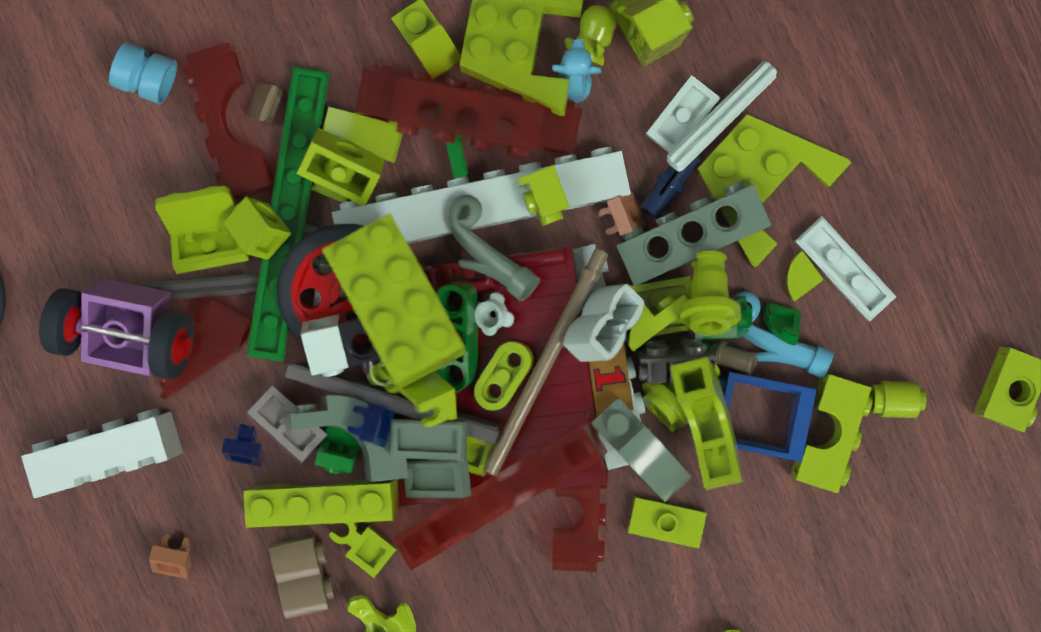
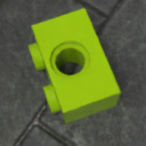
M317 128L297 174L365 206L381 176L385 160Z
M1000 346L973 414L1025 433L1026 428L1030 427L1035 421L1038 408L1035 405L1041 393V359L1011 347ZM1018 381L1021 384L1022 392L1017 399L1012 400L1009 395V387L1013 382Z

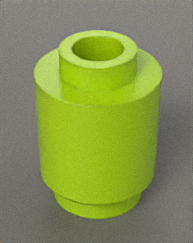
M881 381L880 384L871 385L870 395L873 396V404L870 411L871 413L879 414L880 417L917 418L919 412L924 411L926 408L925 389H920L918 382Z

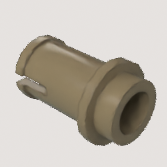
M722 341L721 343L714 342L712 349L716 355V360H710L711 363H715L719 369L725 367L749 376L754 373L758 361V353L728 346L727 341Z

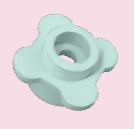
M492 293L485 302L479 301L475 309V321L485 335H495L497 329L503 326L509 327L514 322V315L507 310L504 304L505 298L501 293ZM491 311L496 313L495 318L491 316Z

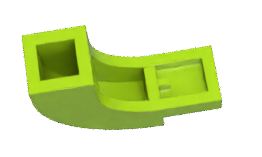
M708 357L670 366L677 402L686 414L693 435L704 488L710 490L743 482L736 451L738 448L724 394L712 363Z

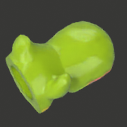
M593 5L584 11L580 21L579 35L576 38L583 40L585 49L590 52L592 65L597 66L604 65V47L611 43L618 23L616 14L612 9L602 5ZM565 39L567 50L571 48L574 39Z

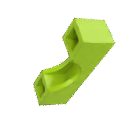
M360 479L327 485H294L291 483L254 484L243 491L246 528L393 521L400 514L397 479L375 482Z

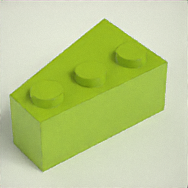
M614 0L607 4L616 14L618 25L642 67L680 47L692 29L690 22L693 21V17L683 0L677 2V0Z

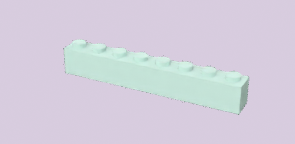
M605 147L590 151L591 157L577 160L576 154L555 159L556 165L554 166L570 206L566 210L607 202L618 196L631 195L622 151L613 153L612 147ZM540 162L519 166L520 172L505 175L504 170H496L484 173V180L470 183L468 177L447 181L448 188L434 190L433 185H426L411 189L412 195L398 198L397 192L383 194L375 197L376 203L365 206L354 201L339 204V211L332 212L334 224H359L366 226L391 213L407 244L452 235L453 233L447 219L449 207L457 197L462 195H472L479 200L482 206L481 218L469 230L536 217V213L529 214L524 203L522 194L527 192L526 187L518 188L516 180L547 167L541 168ZM469 206L462 210V220L470 216L471 209Z

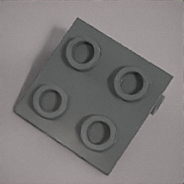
M694 334L682 335L680 340L666 341L665 337L653 336L636 349L640 362L646 363V365L639 366V379L647 380V384L666 383V362H668L669 382L673 383L670 366H673L674 362L681 364L685 363V361L689 362L708 357L709 360H716V355L708 340H695Z

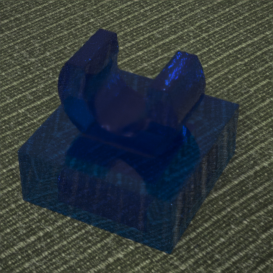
M369 403L368 408L355 406L353 412L363 415L364 422L358 428L348 426V432L359 436L358 440L385 448L391 428V420L394 418L395 412Z
M240 424L237 440L224 439L221 452L225 461L257 467L262 466L264 451L261 444L255 443L257 436L255 426Z

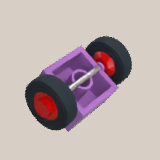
M103 278L82 293L67 288H60L54 291L48 298L42 311L39 337L43 349L51 354L69 356L81 344V362L146 376L154 374L162 378L175 379L182 374L189 361L194 341V325L192 318L188 314L171 310V292Z

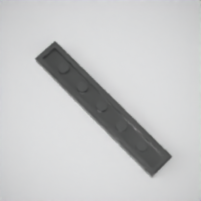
M303 361L291 363L287 368L286 378L355 398L411 418L422 420L434 413L431 409L419 413L415 409V405L402 393L390 394L384 387L373 386L369 382L347 375L337 374L325 377L322 374L312 376L309 364ZM457 410V419L453 420L468 421V436L493 444L497 443L505 428L501 424Z

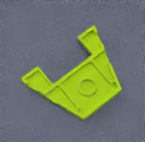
M472 0L460 60L461 72L501 90L506 88L521 95L523 100L534 105L537 102L550 108L552 113L565 116L570 88L569 79L533 75L543 15L551 14L581 18L584 0Z
M747 114L696 170L714 202L726 197L723 189L744 181L746 187L755 185L763 203L799 163L827 188L833 184L852 162L841 155ZM731 206L720 207L719 210L729 227L736 224L738 219L736 210ZM763 230L738 240L749 265L753 268H756L778 244Z

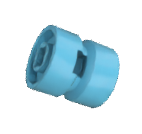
M128 41L124 42L113 60L109 74V85L124 92L130 91L133 93L138 90L140 98L161 105L166 100L173 86L177 72V61L159 53H154L149 57L148 51L144 50L143 47Z

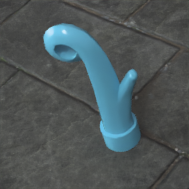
M747 291L737 292L732 295L746 296V301L752 309V322L755 321L761 309L757 296ZM753 324L749 328V332L742 336L754 345L766 350L758 353L757 362L768 361L793 365L805 369L807 373L821 379L827 373L834 357V352L819 345L816 348L798 341L795 346L790 345L777 338L771 331Z

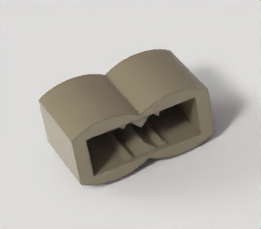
M315 534L272 543L269 547L270 557L285 619L328 610L331 605L330 599H334L336 595L332 577L325 578L322 564L327 563L324 542H317Z

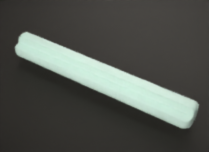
M767 61L761 62L667 155L669 165L676 171L684 170L776 79L777 70L775 67L771 66Z

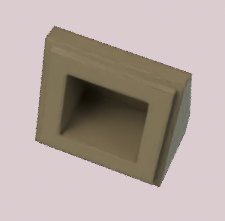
M259 82L246 110V116L267 125L272 124L282 99L283 91L277 86Z

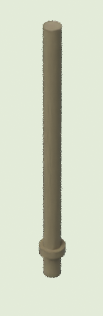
M595 248L586 267H581L579 271L581 277L484 467L486 472L495 476L498 475L563 346L564 337L569 326L576 320L594 283H599L602 277L599 273L608 257L607 253Z

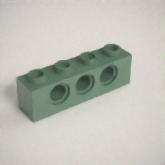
M741 181L723 189L726 197L712 203L710 196L690 204L692 212L678 218L676 211L655 220L658 225L655 229L645 233L641 226L634 231L622 235L624 242L617 245V248L634 286L697 259L696 253L718 250L772 226L755 185L746 187L745 182ZM722 206H731L738 214L736 224L731 227L721 226L716 219L717 211ZM689 221H696L703 228V236L697 242H690L683 236V227ZM661 236L668 241L669 251L666 256L657 257L651 253L649 243L653 237Z

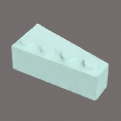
M155 408L138 413V421L125 425L123 418L101 424L103 432L90 435L88 429L66 435L68 442L56 446L53 439L31 445L33 453L21 457L33 497L38 498L82 485L88 481L101 480L119 474L122 471L128 472L153 463L167 461L182 454V446L171 411L160 414L159 409Z

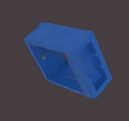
M725 370L723 378L718 377L728 411L735 382L794 394L783 447L735 437L737 448L739 450L802 462L816 389Z

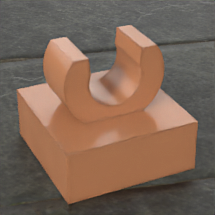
M631 192L630 196H618L607 201L608 207L602 208L598 212L600 217L611 214L615 221L613 227L605 230L607 235L619 232L621 236L641 226H647L634 192Z
M165 534L161 539V547L155 545L152 547L149 556L152 572L188 579L192 567L189 554V539L184 538L182 546L175 550L169 548L171 537L169 534Z

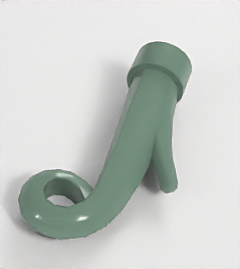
M472 195L457 197L449 207L447 217L449 227L457 241L475 259L459 260L458 265L461 268L474 270L497 280L507 287V291L519 301L528 298L539 284L540 278L527 267L522 268L470 231L469 228L473 227L481 218V203ZM466 206H469L471 214L468 218L462 220L461 212Z

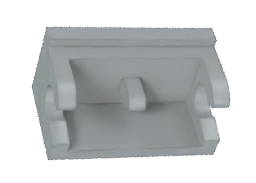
M272 385L251 407L247 415L302 465L316 447L323 442L327 434L319 427L286 429L285 414H295V405Z

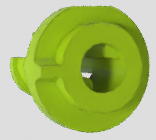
M714 250L701 251L696 253L698 261L691 262V266L694 268L691 300L685 302L680 307V320L695 333L702 335L722 334L729 331L731 326L736 325L741 320V307L736 301L729 299L728 276L725 271L726 254Z
M715 364V372L717 377H719L721 372ZM669 375L666 377V383L647 384L646 380L642 384L643 392L646 394L642 398L643 403L670 432L673 433L677 428L684 427L688 423L683 408L677 402L674 383L669 382Z

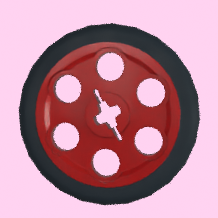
M334 224L319 228L303 237L286 256L280 268L277 281V300L284 321L292 333L301 341L303 322L354 311L347 296L338 299L341 294V284L333 269L327 273L319 272L313 266V260L319 255H324L322 249L365 226L359 224ZM307 288H313L321 294L322 299L317 305L308 306L301 301V292ZM365 333L357 334L353 338L357 344L362 346L369 345L372 342L369 335Z

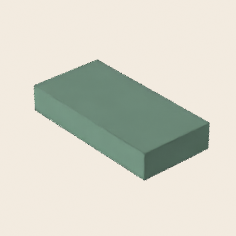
M418 419L391 420L390 458L461 461L467 459L468 421H444L433 427H425L420 422L421 420Z
M437 459L407 460L408 478H404L406 498H465L471 496L467 459L464 461Z

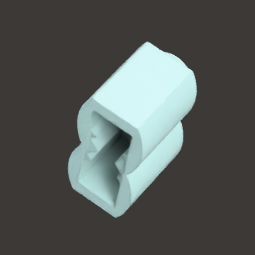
M628 284L604 286L595 289L584 304L582 316L574 320L569 326L563 345L580 362L611 359L622 347L626 330L630 329L640 318L644 307V300Z

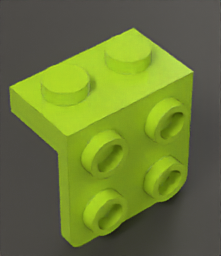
M209 186L203 190L172 193L155 200V209L170 234L172 265L176 274L249 261L248 254L244 253L223 224L236 206L228 187Z

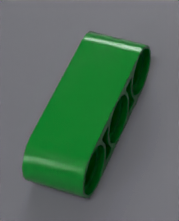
M464 280L447 284L436 293L453 327L462 333L463 345L467 352L435 370L455 389V393L474 382L478 375V325L475 321L478 296L474 286ZM452 290L460 293L463 300L461 308L452 304L450 300V292ZM452 365L461 368L464 375L463 381L453 377L451 373Z

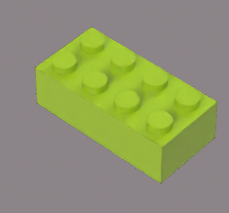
M391 213L322 249L391 378L400 390L467 353Z

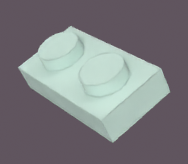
M691 75L645 135L670 153L707 116L720 97Z

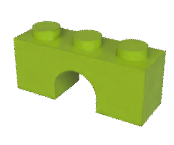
M825 374L824 378L820 379L813 408L824 411L831 416L834 422V434L823 445L813 446L805 444L802 462L794 461L790 477L796 481L835 493H839L840 486H846L851 473V466L847 464L851 452L857 451L862 438V431L859 430L862 417L868 416L873 404V396L870 395L871 387L830 374Z

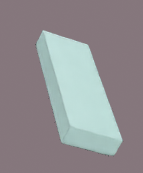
M823 216L819 217L793 241L866 321H871L896 298V295Z

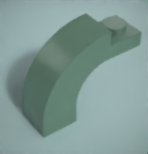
M326 395L321 396L322 411H317V404L294 406L295 414H285L286 429L335 426L350 433L358 442L362 451L365 481L375 482L408 478L406 458H390L391 423L373 406L347 396Z
M619 397L591 422L621 457L665 502L692 478L687 470Z

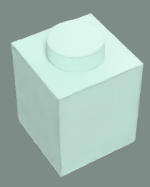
M339 314L310 320L302 324L301 338L312 376L322 374L325 377L334 376L343 372L345 368H349L338 327Z

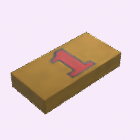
M623 342L618 353L611 359L589 361L597 416L618 397L631 411H634Z

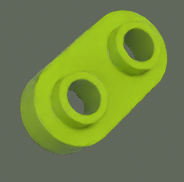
M511 341L497 349L474 388L475 399L481 407L495 411L510 403L533 366V354L526 344L519 341ZM512 353H517L521 357V363L517 367L513 366L509 361ZM492 384H497L501 388V395L499 397L491 395L490 386Z

